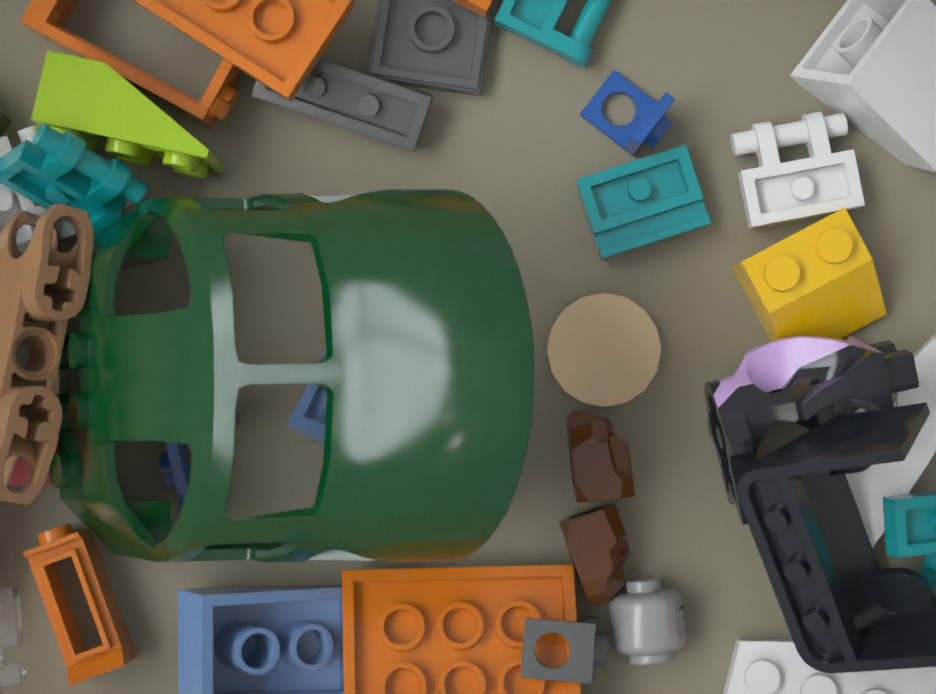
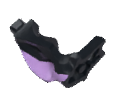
M799 335L781 338L749 350L733 375L706 382L704 392L708 430L716 449L728 502L736 506L741 523L743 525L748 524L737 496V485L748 466L757 460L758 447L766 429L771 424L783 420L812 430L836 416L848 414L857 407H861L865 411L894 407L892 394L919 387L913 353L908 350L897 351L894 343L889 340L868 345L853 336H843L841 339Z

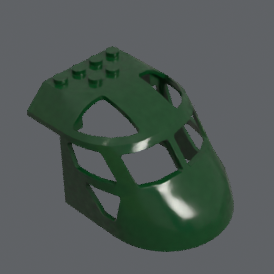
M388 189L368 193L308 196L303 193L262 194L252 198H185L179 196L150 199L124 208L120 218L94 233L91 275L86 300L79 313L75 317L68 319L58 369L59 394H55L62 407L59 452L54 453L51 475L54 487L60 488V499L114 554L153 562L255 560L261 562H305L306 560L420 562L456 561L469 556L488 541L498 528L510 506L522 474L533 416L535 365L531 318L520 270L502 229L480 202L466 193L452 189ZM174 233L179 240L189 275L191 300L187 308L160 313L116 316L114 310L115 290L120 269H129L169 259V239L171 234ZM227 233L311 243L322 286L327 352L324 359L316 363L246 364L239 361L235 334L233 289L229 261L223 243V237ZM316 384L324 388L327 393L324 456L313 507L234 520L229 519L225 515V509L230 493L235 455L236 408L239 388L248 385ZM164 441L188 444L192 452L190 479L181 513L174 526L170 518L169 500L123 495L116 470L115 447L117 442Z

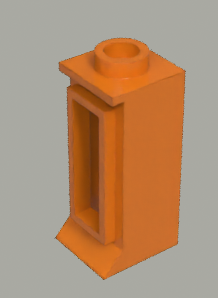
M68 523L38 534L37 538L40 546L24 551L23 554L24 557L28 558L67 667L69 686L125 666L136 658L137 655L92 531L85 529L74 533L71 524ZM70 556L72 557L103 643L88 650L85 649L55 562Z

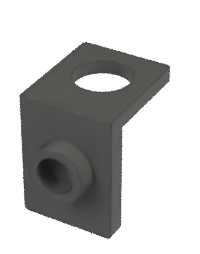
M585 616L584 622L526 618L524 621L521 677L592 684L594 667L605 668L607 633L596 632L597 616ZM546 633H558L569 643L570 656L559 667H547L536 657V642Z

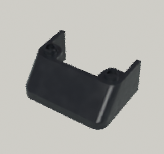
M927 402L836 416L752 462L738 482L737 496L797 652L802 660L815 670L824 673H845L936 667V597L930 583L914 570L901 567L879 568L845 475L864 471L871 465L904 461L930 414Z

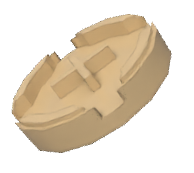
M599 293L581 297L562 310L550 329L546 351L550 372L565 393L583 404L609 407L627 403L646 390L658 371L662 348L657 327L644 308L625 296Z

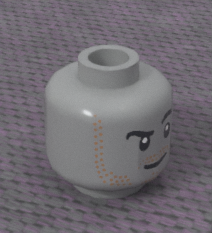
M660 577L638 578L626 581L627 591L615 595L608 606L614 649L623 655L629 656V663L635 665L657 664L675 660V651L682 648L687 641L682 594L671 588H661Z

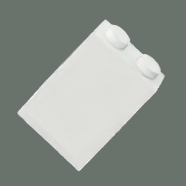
M847 0L790 74V77L837 114L844 113L850 124L906 166L936 172V6L930 0Z

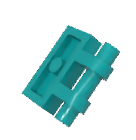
M43 124L38 129L32 142L25 140L0 158L1 184L45 209H48L53 204L61 203L87 211L94 233L121 217L126 200L137 204L147 191V184L131 175V168L115 158L107 161L85 148L86 141L70 131L62 134L46 124Z

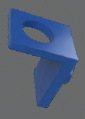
M612 71L582 110L580 116L630 155L634 156L643 143L653 149L671 126L673 121L665 114L675 98L665 92L657 103L617 71ZM624 94L631 98L636 110L631 122L626 125L616 126L605 119L602 106L609 96Z
M236 416V425H238L240 422L238 416ZM165 442L167 453L160 455L163 479L167 488L175 487L179 506L182 509L191 470V460L187 444Z

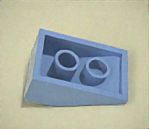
M342 585L226 586L178 589V694H344Z

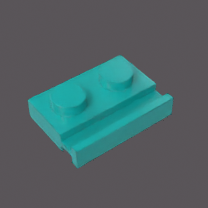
M686 144L576 179L575 182L599 251L600 260L712 224L710 215L707 214L703 202L704 197Z

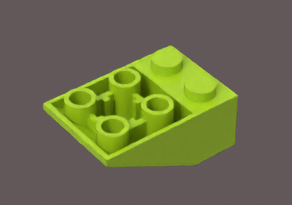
M47 50L31 117L33 122L39 126L46 124L62 134L70 131L86 141L85 148L96 153L97 147L105 148V152L116 155L117 160L123 163L151 168L152 159L163 161V165L172 167L173 173L200 180L207 179L208 171L224 174L226 166L208 148L107 63Z

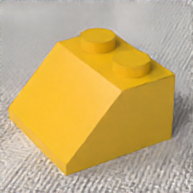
M845 207L731 267L770 342L799 335L841 339L843 336H847L887 315L873 259Z

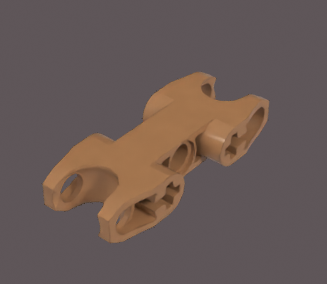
M61 203L51 205L41 216L27 211L17 212L7 221L0 234V501L28 506L39 495L47 479L62 421V407L58 397L54 394L68 319L75 317L82 309L86 300L91 275L94 232L88 212ZM59 218H65L70 221L77 232L75 246L66 253L57 251L58 237L54 223ZM23 225H30L35 229L30 244L22 254L16 244V235ZM21 340L27 345L29 351V360L24 368L18 364L16 358V349ZM20 457L28 465L29 479L21 490L12 492L7 486L15 463Z

